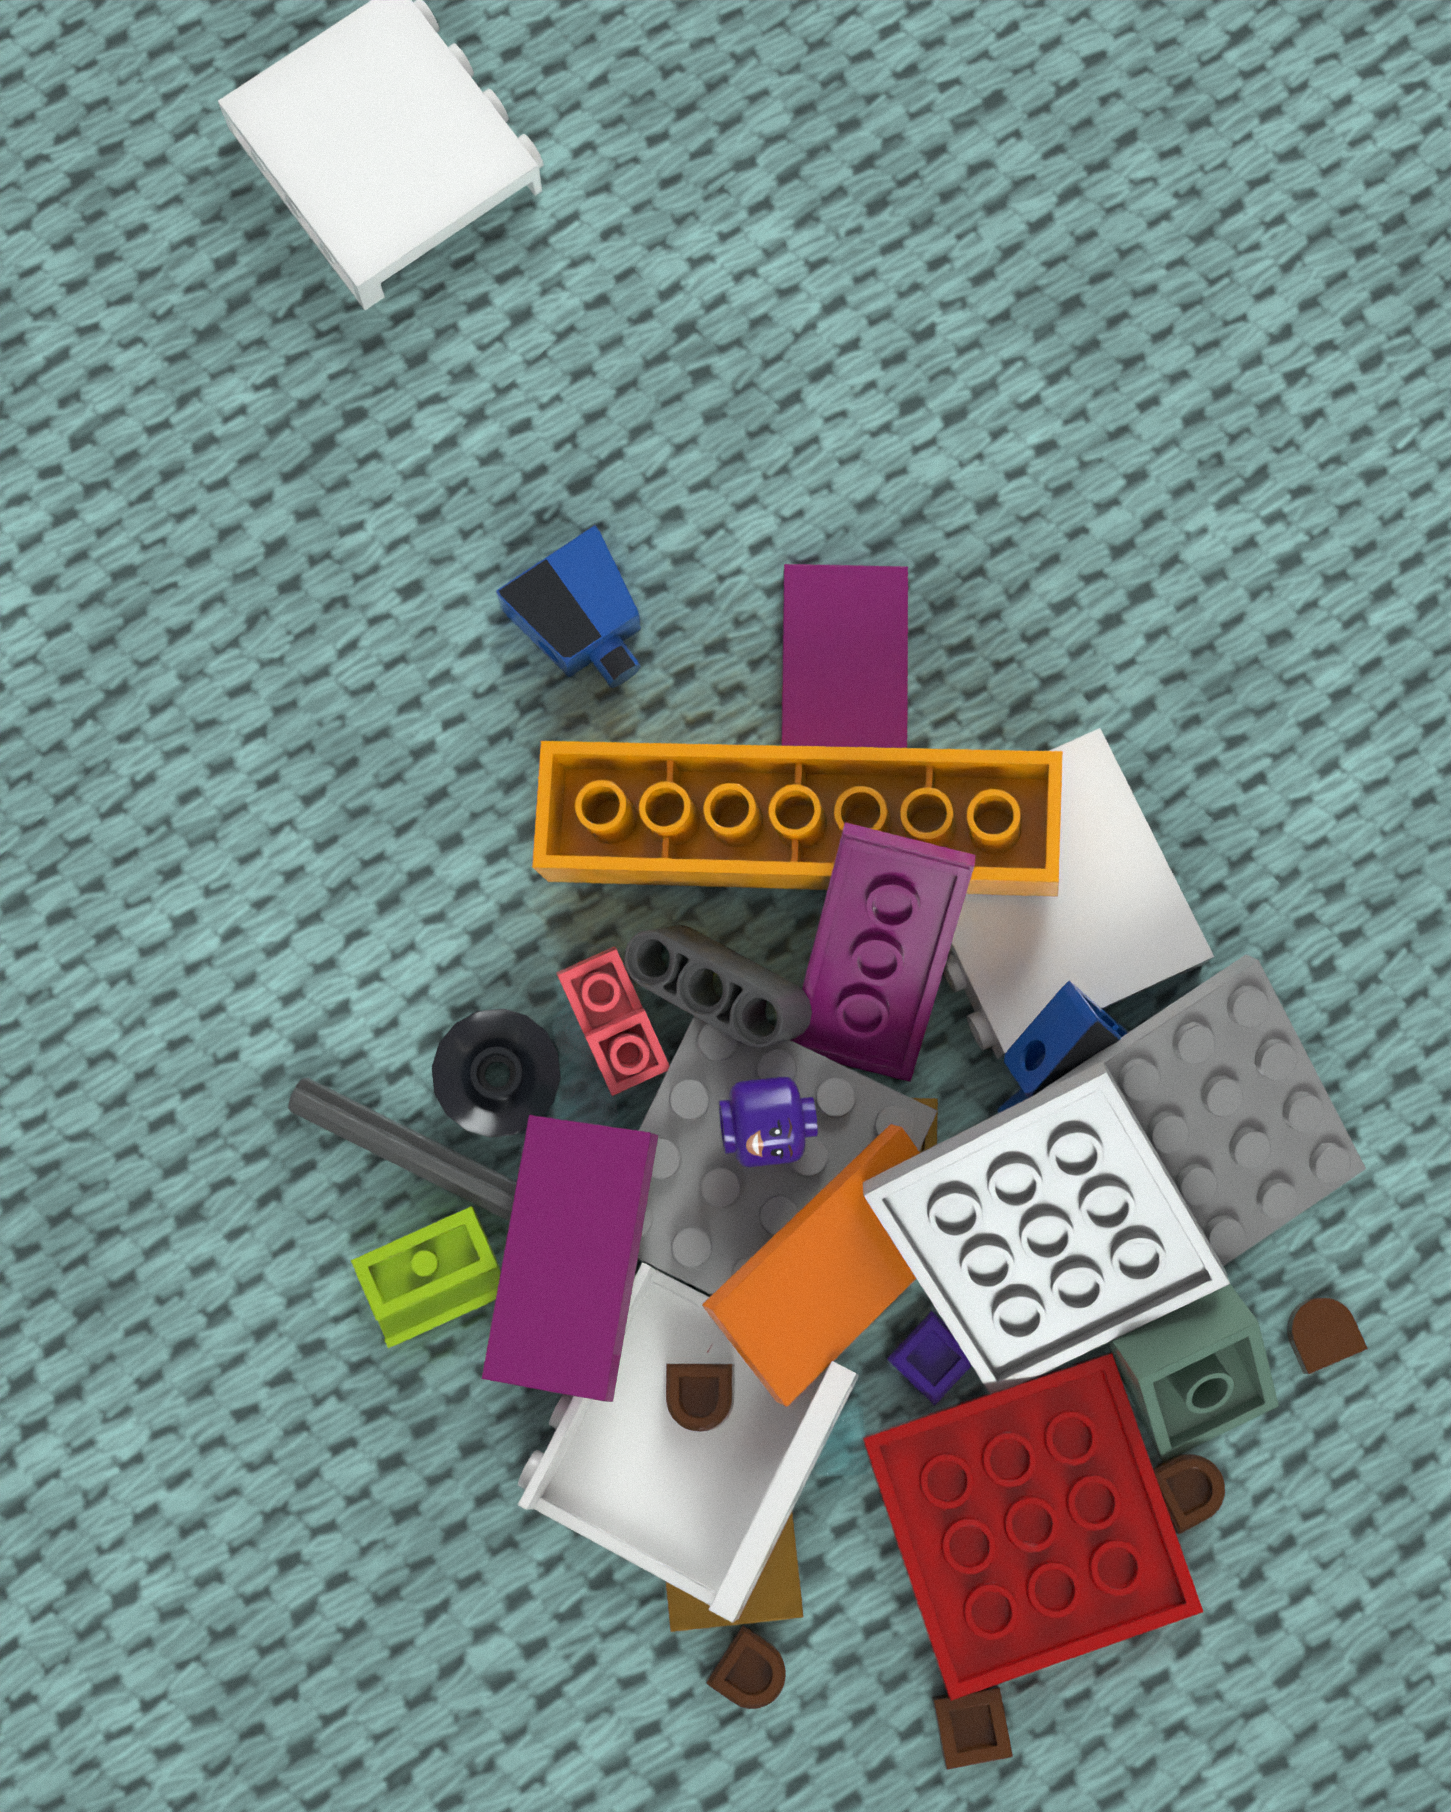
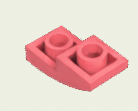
M615 946L556 972L612 1096L668 1071L670 1065Z

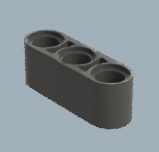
M675 925L641 931L633 936L626 946L624 957L626 969L636 983L745 1045L760 1048L791 1040L803 1034L810 1024L812 1015L810 1000L800 987L691 927ZM663 944L669 952V968L665 966L662 960L661 950ZM714 973H717L722 981V997L717 995L713 987ZM767 1001L776 1010L777 1023L775 1028L766 1017L765 1008Z

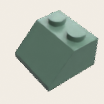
M1231 1284L1108 1342L1120 1377L1163 1463L1279 1406L1259 1322Z

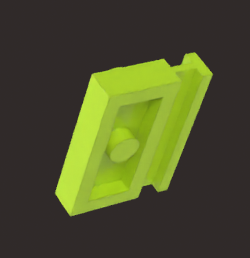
M474 1206L351 1260L373 1315L383 1332L388 1349L495 1301L501 1273L497 1259Z

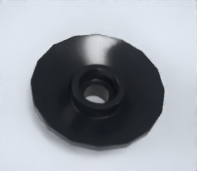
M503 1008L477 1011L456 1022L439 1042L432 1064L434 1093L445 1114L464 1130L489 1138L516 1135L527 1129L529 1115L543 1117L554 1104L561 1081L559 1054L548 1033L527 1015ZM495 1063H503L510 1070L508 1082L500 1087L491 1086L486 1080L487 1069Z

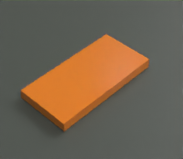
M890 1124L702 1304L774 1400L785 1407H788L832 1361L916 1280L915 1275L863 1195L864 1181L920 1154L915 1144L900 1126Z

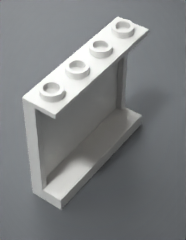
M371 0L218 100L229 130L364 310L385 297L381 286L383 281L526 185L535 196L542 192L539 169L544 164L537 148L525 134L517 138L506 123L509 118L499 98L491 89L488 88L482 92L471 78L474 76V72L467 57L455 43L447 47L437 34L439 31L438 23L423 0H416L414 2L412 0Z
M1100 728L1050 750L1063 751L1058 897L966 894L943 973L955 993L962 989L965 990L975 1011L967 1015L970 1030L982 1050L992 1047L997 1059L1005 1056L1011 1045L1069 980L1101 1009H1105L1178 974L1182 975L1200 967L1214 957Z
M642 1262L634 1277L613 1402L598 1401L566 1394L562 1395L549 1421V1425L554 1427L556 1431L545 1453L536 1450L531 1455L519 1478L518 1486L525 1489V1492L518 1506L526 1510L535 1509L705 1602L710 1605L708 1610L733 1623L739 1619L859 1375L832 1361L788 1407H785L774 1400L704 1309L702 1304L709 1297ZM666 1364H735L734 1405L728 1419L719 1427L704 1432L691 1431L680 1426L672 1418L667 1408Z

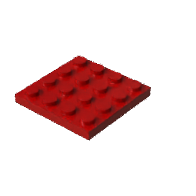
M1112 1353L1093 1357L1035 1377L1022 1384L991 1394L988 1393L861 1437L950 1701L1203 1613L1199 1597Z

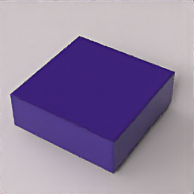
M932 1311L921 1320L886 1358L933 1405H936L972 1366L946 1324Z

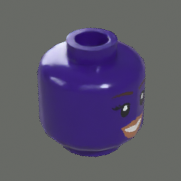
M789 1077L738 1082L731 1088L729 1100L719 1101V1117L725 1154L735 1153L736 1159L744 1167L751 1168L796 1162L805 1152V1138L818 1136L813 1097L801 1098L796 1083Z

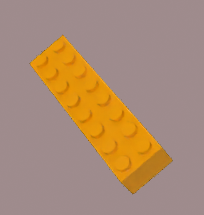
M541 741L532 868L548 882L828 890L842 831L846 822L976 855L974 869L966 894L1058 897L1063 751Z

